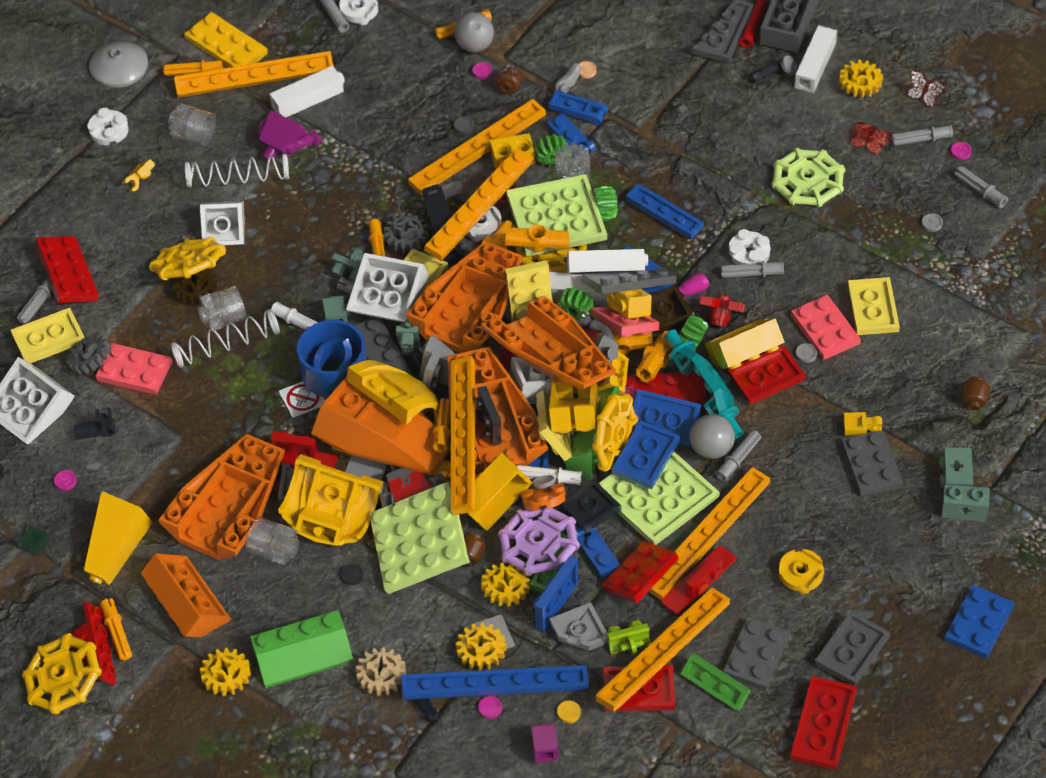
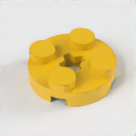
M802 549V552H795V550L786 553L780 560L779 579L791 590L807 594L810 590L818 587L823 580L824 567L822 559L813 551ZM797 568H806L805 573L797 572Z

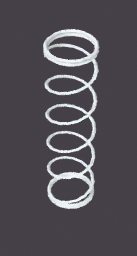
M285 153L282 155L284 171L283 178L279 174L277 165L272 155H270L268 158L267 170L264 179H262L259 173L255 159L251 156L249 160L246 180L243 181L239 169L237 167L236 161L234 158H232L230 161L229 173L226 183H224L221 177L220 171L215 160H212L209 180L207 184H205L202 179L197 163L195 161L193 162L191 170L190 163L185 162L186 184L188 188H191L195 164L202 183L205 186H208L211 180L213 163H215L218 175L222 183L226 185L230 178L232 161H234L239 178L243 183H246L249 176L251 160H253L259 178L262 181H265L268 175L270 158H272L279 178L282 180H284L285 178L286 180L289 179L287 154Z
M269 309L266 310L264 313L265 334L254 318H252L251 316H248L246 318V340L243 337L242 333L239 331V329L233 323L229 322L226 329L228 348L225 345L222 338L220 337V335L215 330L210 329L208 332L209 354L207 353L206 349L199 341V339L194 335H191V337L189 338L190 361L184 353V351L182 350V348L176 342H171V348L178 367L181 368L184 366L179 349L183 353L188 363L192 364V337H194L198 341L206 355L209 358L211 357V331H213L218 336L226 350L229 351L230 344L228 328L230 324L236 328L245 344L248 345V318H251L255 322L263 336L267 339V313L274 334H279V325L273 310Z

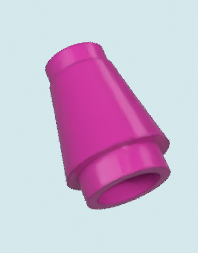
M700 272L693 274L678 287L680 293L683 292L685 297H689L706 291V288L710 287L706 276Z

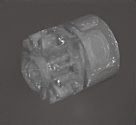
M181 103L180 106L177 105L176 110H173L169 116L170 135L206 146L213 137L216 128V116L212 112Z
M575 142L572 145L565 143L564 149L558 147V153H555V180L586 174L590 182L589 150H584L582 144L579 147L576 146Z
M235 285L200 297L201 306L197 307L203 325L208 324L210 329L217 330L226 327L229 322L235 324L247 318L241 295Z
M258 517L249 530L246 540V552L271 562L285 565L297 553L299 547V540H297L298 536L296 535L297 530L266 518Z

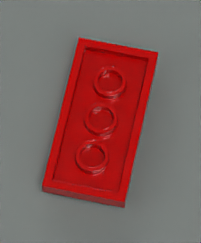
M76 236L36 237L35 246L57 302L97 301L99 294Z
M696 372L688 375L684 373H657L655 378L648 383L642 382L636 374H627L626 387L630 386L636 391L639 389L701 404L700 412H706L704 407L706 404L705 380L703 377H699Z
M814 676L811 677L790 760L837 771L857 686Z

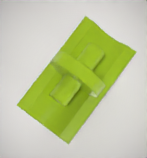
M639 620L631 622L629 628L621 630L618 626L609 627L608 629L609 633L607 635L611 655L629 650L631 655L634 656L637 655V648L651 644L649 626L647 623L642 624Z

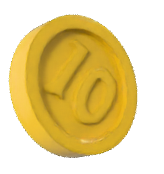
M564 701L557 709L558 718L565 723L577 721L581 714L579 705L574 701Z

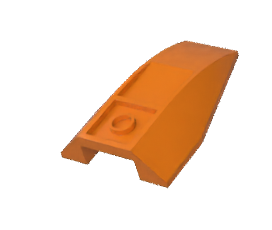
M485 241L426 287L406 314V318L413 326H418V331L425 340L435 336L449 349L458 353L481 348L490 335L480 328V324L495 317L502 320L508 302L505 269L520 266L522 255Z
M546 296L529 302L527 316L508 325L498 317L480 324V328L537 371L562 384L584 389L616 373V369L576 320Z
M490 347L447 356L450 431L452 360L472 356L475 360V397H478V388L486 385L501 419V444L492 446L490 439H486L484 436L482 421L478 422L475 414V474L478 475L490 465L492 459L501 453L516 466H527L548 450L546 441H543L538 433L539 423L534 409Z
M347 376L321 405L311 432L313 437L346 454L429 475L436 470L451 451L450 437L447 440L446 451L437 452L433 449L435 437L433 429L436 425L424 414L419 412L410 423L405 424L347 381Z
M246 434L180 490L160 517L159 522L182 545L217 560L236 556L261 520L285 450Z

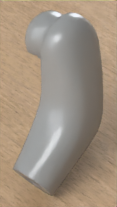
M573 62L567 73L556 82L555 91L567 93L569 88L576 83L582 66Z

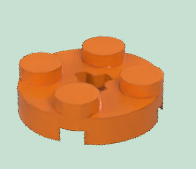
M554 483L546 488L534 487L523 490L520 493L524 508L530 511H539V506L544 505L547 506V509L553 508L563 503L566 499V492L562 483Z

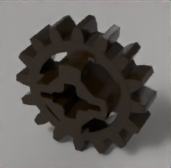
M212 269L202 270L191 275V278L188 279L186 277H176L171 281L173 294H176L177 300L182 299L183 304H186L188 301L191 302V305H194L195 301L202 304L203 299L209 301V295L214 296L215 290L218 289L216 275H213Z

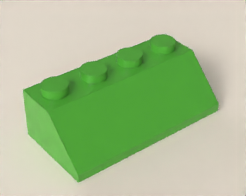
M618 386L598 392V397L601 396L597 415L601 414L611 394L619 395ZM596 429L588 432L579 430L577 434H574L571 440L572 457L563 461L566 464V470L582 471L581 477L590 480L598 465L596 453L592 449Z
M339 610L250 636L253 652L265 688L353 662L349 641Z

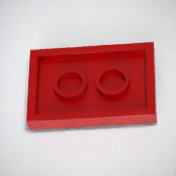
M784 345L773 352L760 355L755 360L746 361L737 368L728 369V375L731 376L732 382L749 405L805 381L806 378L805 373Z
M643 541L602 584L605 592L637 604L678 561L677 552Z
M664 665L615 712L675 710L673 665ZM626 666L603 667L604 687ZM605 707V712H612Z

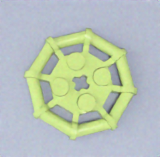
M798 147L780 160H775L773 163L774 175L771 186L774 190L780 192L791 205L804 204L822 207L825 202L836 195H841L844 191L843 174L845 168L830 157L826 150H801ZM783 170L788 172L787 177L781 178ZM805 174L808 175V176L812 175V177H811V178H806V177H805ZM829 175H835V182L829 180ZM785 185L791 186L795 191L792 193ZM825 188L830 189L829 191H827V192L824 193L823 195H820V193H819L820 191L824 190Z

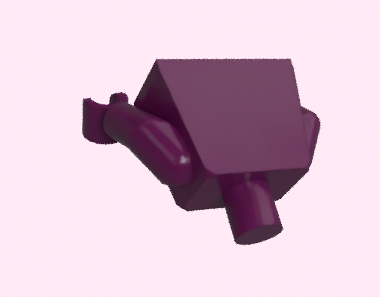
M272 110L268 117L259 123V140L266 147L262 157L268 160L270 155L275 158L277 154L283 155L286 153L287 157L310 144L319 145L321 144L322 135L316 136L317 131L311 130L310 135H307L308 132L302 125Z

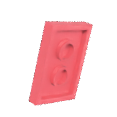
M828 295L791 310V317L810 343L816 347L818 354L823 360L860 344V337Z
M609 306L590 309V316L608 326L610 330L617 332L622 337H630L635 333L650 334V331L659 330V322L650 316L628 319Z
M112 343L111 353L106 355L108 359L103 360V365L100 366L96 374L97 381L157 395L172 364L171 357Z

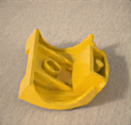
M375 360L362 361L348 367L347 381L405 424L410 423L419 412L424 415L432 412L434 413V424L437 425L440 402L435 393L420 380L405 371Z
M300 454L295 461L290 487L278 511L282 518L291 525L292 530L315 542L329 545L357 542L363 537L371 522L369 513L376 509L384 482L365 475L358 477L322 465L321 461Z

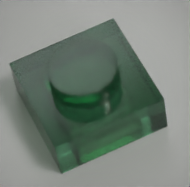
M31 526L17 542L20 548L37 556L50 539L49 535Z

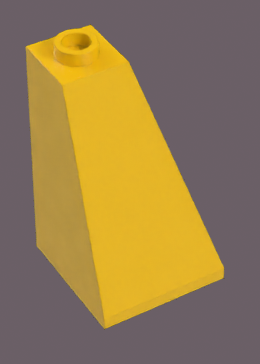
M103 491L100 495L84 571L90 576V581L101 585L102 582L110 585L153 522L141 507Z

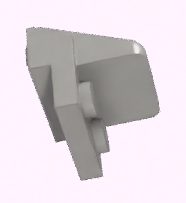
M431 336L424 345L425 350L419 378L423 379V383L435 392L438 383L448 386L447 356L455 355V353L437 337Z

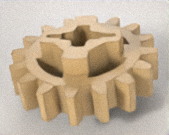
M382 647L381 652H377L373 648V654L371 655L365 652V659L359 658V666H356L357 681L360 682L361 688H368L369 694L376 691L377 696H380L381 691H385L386 695H389L390 689L397 691V684L402 685L401 676L406 674L405 661L401 660V655L395 656L393 649L387 653L385 647Z

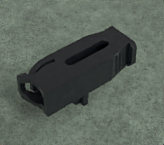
M439 184L424 188L422 191L435 234L452 217L442 186ZM437 190L436 193H433V194H430V195H429V193H428V192ZM460 242L448 253L443 261L452 264L464 258Z

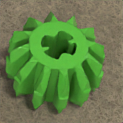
M553 134L552 136L547 135L545 138H539V142L535 143V157L541 165L547 164L549 167L555 164L557 166V163H563L564 159L568 158V143L566 139H563L562 135L556 136V134Z
M600 186L593 189L592 192L602 221L616 218L618 203L615 190L611 186Z
M573 287L572 289L566 288L563 291L557 304L573 318H578L582 321L585 316L579 311H584L590 315V309L594 307V299L589 297V293Z
M691 315L684 324L679 336L684 343L693 341L696 345L694 351H696L708 329V323L700 317Z

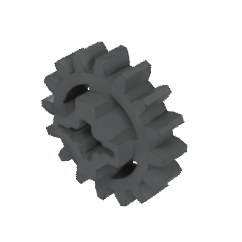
M401 213L400 218L393 216V222L387 221V227H384L385 242H388V247L394 246L395 252L399 249L402 250V253H405L406 250L411 251L414 248L420 250V244L426 245V239H429L428 225L425 224V219L419 220V215L411 217V213H408L404 217Z
M97 334L93 337L90 335L87 340L83 338L79 343L75 344V348L69 350L71 354L66 356L68 359L66 363L73 373L77 372L80 375L84 371L85 374H88L90 369L95 371L96 368L103 365V360L108 359L106 355L111 353V345L104 336L100 337Z

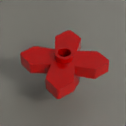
M717 295V299L700 296L699 300L700 305L711 307L709 318H711L710 324L727 327V322H730L731 312L744 313L745 304L729 301L730 297Z

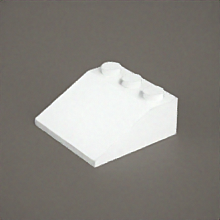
M364 253L347 305V312L406 323L408 321L406 314L423 293L429 274L424 264Z
M18 357L0 383V424L23 442L29 444L64 413L75 395L33 364Z

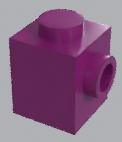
M555 724L533 726L532 742L535 763L558 761Z

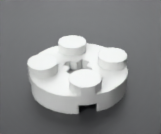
M340 0V12L347 21L366 25L369 23V20L377 15L378 1Z
M108 108L100 109L88 122V131L91 139L101 145H110L109 142L116 141L118 143L122 141L128 134L127 117L115 110H109Z
M492 206L480 219L485 222H477L466 236L470 237L474 242L484 240L488 235L492 236L502 223L501 214L496 207Z
M743 229L730 240L728 252L735 265L762 263V261L766 263L770 257V241L766 236ZM746 248H752L753 250L747 252Z

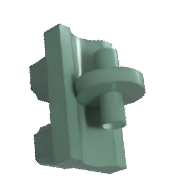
M356 249L353 253L348 251L346 257L334 253L332 259L335 263L331 271L333 275L341 278L349 270L351 274L348 279L355 282L363 258L362 250Z
M409 320L406 323L402 322L400 326H396L398 347L402 349V357L407 358L409 352L420 349L418 326H413Z

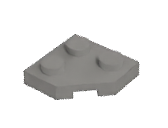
M591 602L549 618V624L560 642L588 651L608 644L607 632Z

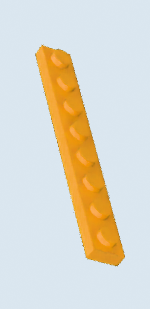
M327 51L176 76L174 79L177 96L180 98L307 77L333 66L331 52Z
M534 99L530 100L408 179L409 185L422 196L424 188L442 183L490 152V140L515 136L546 116V110Z
M516 148L425 245L424 251L442 261L500 199L506 190L533 163L534 158Z
M472 356L451 361V512L453 515L475 511V360Z
M752 467L674 551L677 552L678 561L648 592L660 600L663 599L770 484V478Z
M714 588L708 590L596 694V702L615 712L730 604V598Z

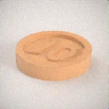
M585 61L579 64L582 66L579 74L581 78L588 79L595 76L596 66L594 63Z

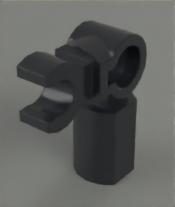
M107 407L106 413H100L99 409L95 410L98 422L75 423L74 434L76 440L98 437V434L103 437L115 435V420L112 418L111 408Z

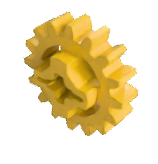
M858 60V63L855 64L853 61H850V66L845 64L844 69L840 70L839 83L841 84V89H846V94L852 92L853 97H856L857 94L861 98H864V94L871 97L872 92L878 93V88L882 87L883 74H881L880 68L876 69L875 63L869 65V61L862 63L861 60Z
M503 563L500 564V567L492 565V570L486 569L485 575H482L481 591H484L485 598L490 597L491 603L498 601V606L506 603L510 607L511 602L518 605L520 599L525 601L526 595L529 594L530 578H527L524 572L520 573L521 570L518 568L514 569L511 564L508 567H505Z
M481 622L480 627L472 624L471 630L464 628V635H458L459 642H456L458 658H462L463 665L469 662L470 669L478 666V670L481 671L483 666H486L490 670L492 663L499 665L498 658L504 659V651H506L505 636L501 635L499 628L493 630V624H490L488 627L484 626V622Z
M225 648L222 653L219 649H216V655L209 653V661H202L203 667L200 668L202 684H205L207 690L213 689L214 695L219 691H222L223 696H226L227 691L234 695V689L238 688L242 691V683L248 684L249 682L248 676H251L249 661L245 660L243 653L238 655L237 649H234L232 653L229 652L228 648Z

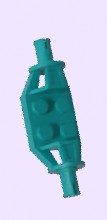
M675 329L666 333L664 338L673 349L669 354V360L675 362L680 371L685 375L695 371L699 377H703L706 381L704 383L706 389L710 394H714L704 405L705 409L709 414H717L715 409L718 408V415L724 417L732 425L735 439L739 438L744 433L734 419L738 415L739 409L734 406L733 395L713 365L694 352L696 345L693 341L684 343ZM684 358H688V361L685 364H683L681 360Z

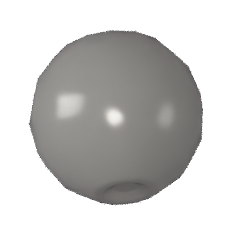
M469 12L457 21L454 27V37L457 44L463 50L478 53L485 50L491 44L494 38V28L490 19L484 14Z
M710 414L696 420L690 429L689 440L692 448L701 457L718 459L726 455L733 447L735 433L732 425L724 417Z

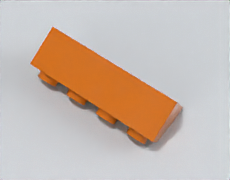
M154 554L141 572L146 580V584L156 594L158 601L162 603L169 617L174 620L180 633L185 637L201 638L231 620L187 556Z

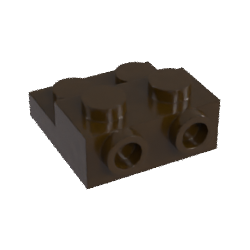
M676 285L650 294L652 295L650 317L659 322V330L653 331L654 334L669 329H675L677 332L681 331L687 319L691 315L695 316L693 309L687 305L684 293H680Z

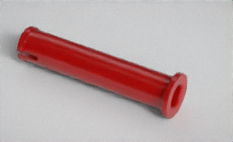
M756 0L743 35L738 40L741 47L749 49L753 46V39L768 6L766 0Z

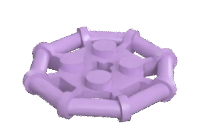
M546 505L539 507V511L517 510L515 516L498 532L502 550V561L523 571L526 576L551 570L557 571L559 565L562 562H566L568 557L574 551H577L580 546L575 529L576 520L573 517H568L554 508L547 509ZM538 517V520L532 521V519L528 518ZM552 517L553 519L559 521V523H555L548 518ZM522 522L521 526L516 531H514L518 524ZM567 529L568 539L561 538L560 531ZM540 536H543V540L539 542H536L534 540V537L539 538ZM509 539H516V546L510 549ZM560 547H566L557 558L554 556ZM521 554L528 558V561L525 563L515 556ZM547 558L550 560V562L534 564L535 561L544 562Z

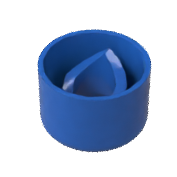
M326 320L310 326L303 332L297 345L302 381L311 392L321 397L328 398L347 376L349 366L367 360L362 333L352 324L340 320ZM332 361L342 362L336 371H321V367L326 363Z

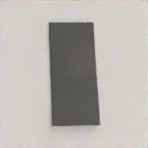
M460 181L442 185L445 198L463 193ZM434 190V191H431V192H428V193H429V195H430V194L436 193L437 190Z

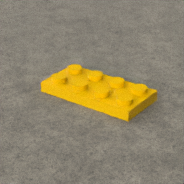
M213 12L184 33L187 41L216 60H222V64L228 68L255 64L268 54L265 46Z

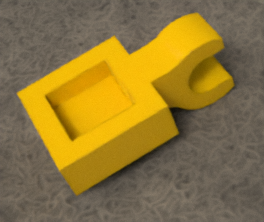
M151 159L140 162L128 174L129 176L122 180V184L130 181L132 187L128 191H136L139 187V179H146L152 173L150 170L155 164Z
M866 412L844 413L845 436L867 434V430L871 432L882 431V417H866Z

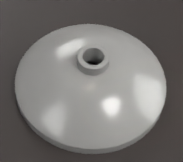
M122 41L112 42L102 46L92 55L89 69L91 76L99 84L113 88L125 87L137 82L145 75L148 69V58L145 51L136 44Z

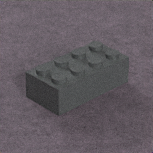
M772 0L761 26L760 44L798 53L818 0Z

